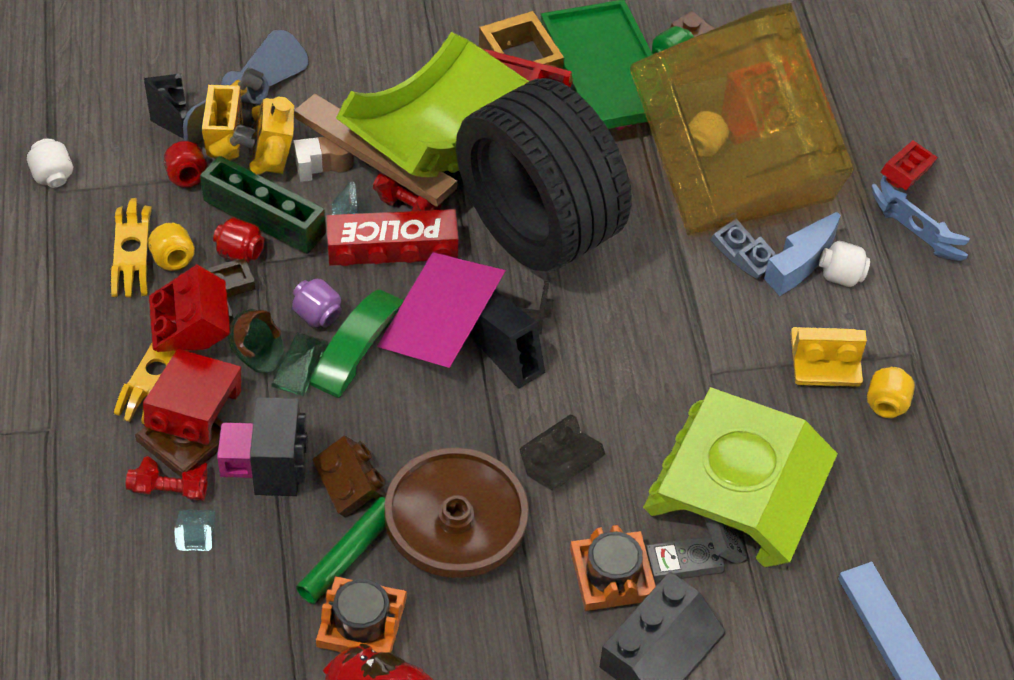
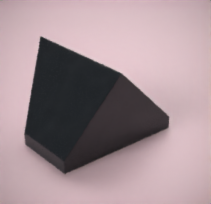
M181 73L144 78L150 121L184 139L183 123L187 111Z

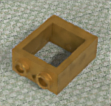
M534 11L479 27L480 48L504 54L502 50L533 41L544 57L534 62L563 69L564 57Z

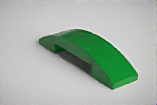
M380 289L369 294L351 312L332 338L309 381L310 385L339 399L356 376V366L385 326L389 327L404 300Z

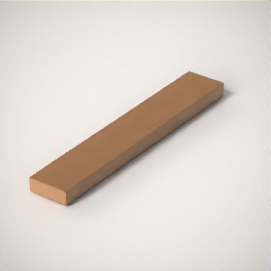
M313 94L294 110L295 119L415 194L423 197L436 207L457 189V180L444 172H439L437 177H420L408 173L337 120L336 116L340 108L317 94Z

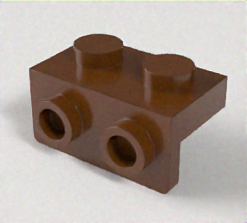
M344 435L314 457L312 461L338 514L346 518L370 499L386 498V492L383 488L386 483L382 475L372 467L369 461L372 455L366 445L361 441L355 442Z

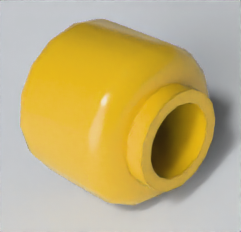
M173 222L164 223L156 227L148 239V247L156 264L164 270H180L186 267L193 259L194 244L187 230L180 224Z
M882 368L876 371L871 378L867 392V402L874 412L881 417L894 418L906 413L911 405L915 390L914 380L901 368Z

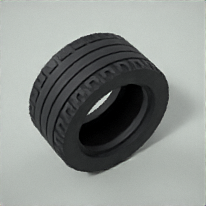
M546 78L531 80L481 107L462 121L456 137V155L463 184L484 225L508 254L521 264L535 271L553 272L618 234L627 224L632 206L631 185L619 148L607 126L595 110L567 85Z

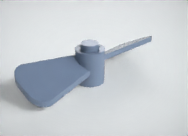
M274 30L267 36L241 71H230L225 74L221 85L230 86L236 80L241 81L245 70L253 68L264 74L261 78L262 85L257 91L247 86V92L241 97V102L262 103V100L268 95L269 86L307 68V53L291 33L284 30ZM206 99L193 106L186 114L183 123L184 141L198 144L203 139L202 124Z

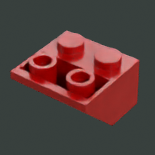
M198 264L149 295L153 350L157 352L176 351L177 349L184 351L206 350L231 334L226 282Z

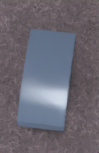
M737 218L715 232L710 239L729 260L756 279L766 272L768 259L777 255L761 236L755 240Z

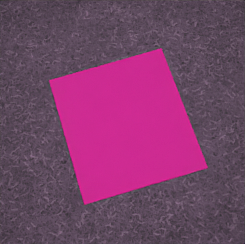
M432 253L377 347L450 368L506 270Z

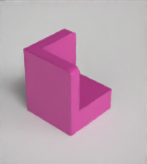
M222 423L217 455L220 477L252 478L250 463L252 423Z

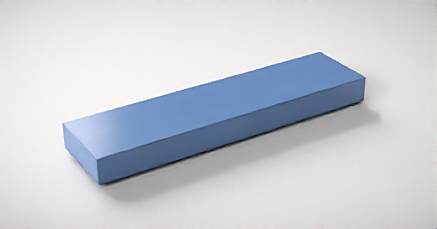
M873 562L841 572L838 580L896 680H941Z

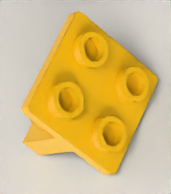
M793 327L791 329V344L795 383L797 385L860 387L863 383L861 359L867 342L866 331Z

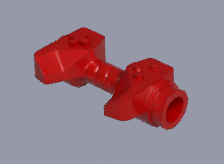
M380 173L374 180L373 190L377 191L381 201L392 207L399 199L412 206V211L441 210V204L436 207L423 197L401 187V184L383 173Z
M146 456L143 458L139 468L129 469L126 476V490H131L134 493L150 494L153 490L180 492L187 499L202 501L205 500L207 493V463H203L194 470L183 472L182 479L159 476L157 462L151 457Z

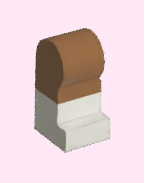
M326 137L294 140L295 161L300 182L311 181L312 174L328 172L330 170L345 172L351 169L354 164L353 154Z

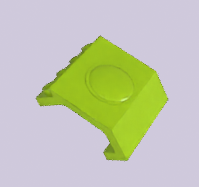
M710 387L704 400L697 401L689 409V417L684 427L676 435V443L671 453L663 461V469L657 481L650 487L649 496L643 508L651 516L676 510L694 512L749 534L761 545L756 560L763 567L789 563L838 453L806 420Z

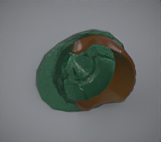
M249 309L238 313L230 324V334L227 336L231 353L258 373H269L278 369L283 361L285 351L281 330L271 318L270 311Z

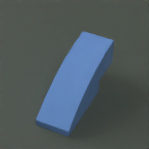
M838 212L787 236L783 251L768 259L764 279L779 296L796 287L819 265L822 251L824 248L830 249L836 236L841 216Z

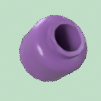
M313 279L309 282L304 280L293 291L295 297L292 302V309L311 327L330 326L342 311L340 307L341 297L322 279Z

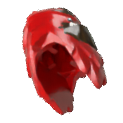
M360 644L359 646L342 651L323 669V672L326 674L325 680H433L420 667L407 663L390 652L377 653L367 644Z

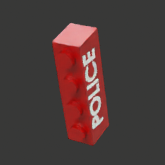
M455 209L326 215L329 266L428 261L432 253L458 258V230Z

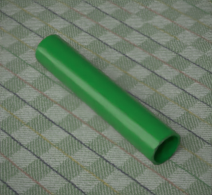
M380 497L298 583L296 590L304 600L315 604L333 585L335 576L340 577L386 528L384 520L385 497Z

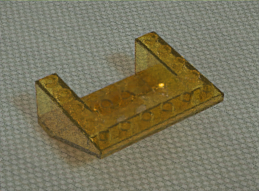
M791 3L760 9L634 62L631 65L630 71L687 235L724 227L736 218L741 223L831 202L854 171Z

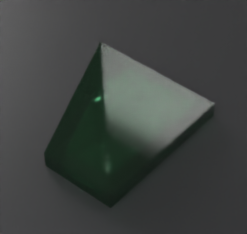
M297 332L272 381V387L304 396L310 384L309 381L328 346V341Z

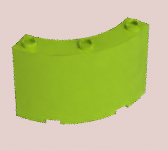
M451 32L431 60L404 82L376 93L351 91L343 102L336 119L411 175L437 177L439 172L448 170L451 173L459 171L456 155V137L464 118L501 96L528 83L529 80L467 38Z

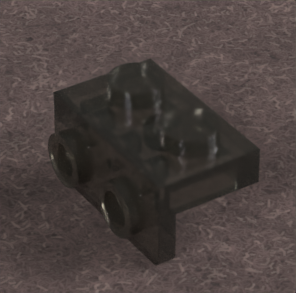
M572 414L520 448L527 476L552 491L565 484L566 481L590 467L595 461L605 455L603 444L582 433L577 417Z

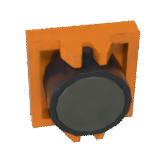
M613 525L608 533H604L602 527H600L591 534L590 539L571 541L570 551L585 611L642 603L656 587L641 531L623 533L618 525Z
M335 576L332 589H328L326 593V604L323 603L321 625L316 638V647L342 652L360 644H367L377 653H391L407 599V591L380 586L378 583L368 579L351 580Z

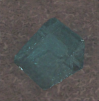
M349 182L332 204L333 215L358 214L356 184L354 182Z
M179 511L175 525L176 549L180 551L211 550L214 536L215 511Z

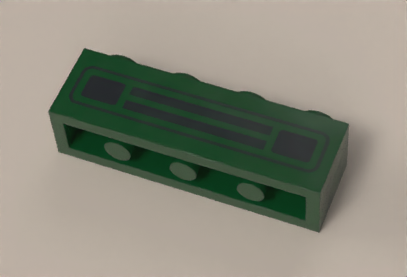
M218 156L200 175L203 201L240 220L258 226L261 231L306 254L326 234L324 208L222 156Z

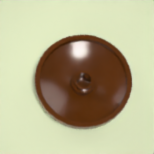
M441 448L415 457L397 472L387 490L384 520L391 542L397 551L410 563L434 575L465 578L487 573L505 563L515 553L525 535L528 520V502L518 478L506 465L496 458L468 448Z

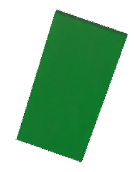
M625 0L541 13L543 27L564 57L563 69L572 72L573 82L571 89L577 92L595 110L608 129L679 116L680 106Z

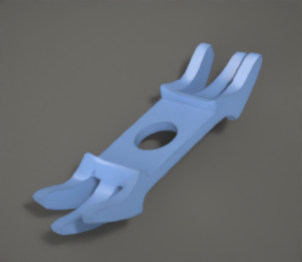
M883 175L880 181L882 192L876 184H872L873 196L885 218L892 217L898 220L933 247L934 255L957 261L967 258V253L950 244L966 245L970 238L951 232L945 222L937 223L906 199V193L895 190L886 180V176ZM912 215L922 221L923 229L914 223Z

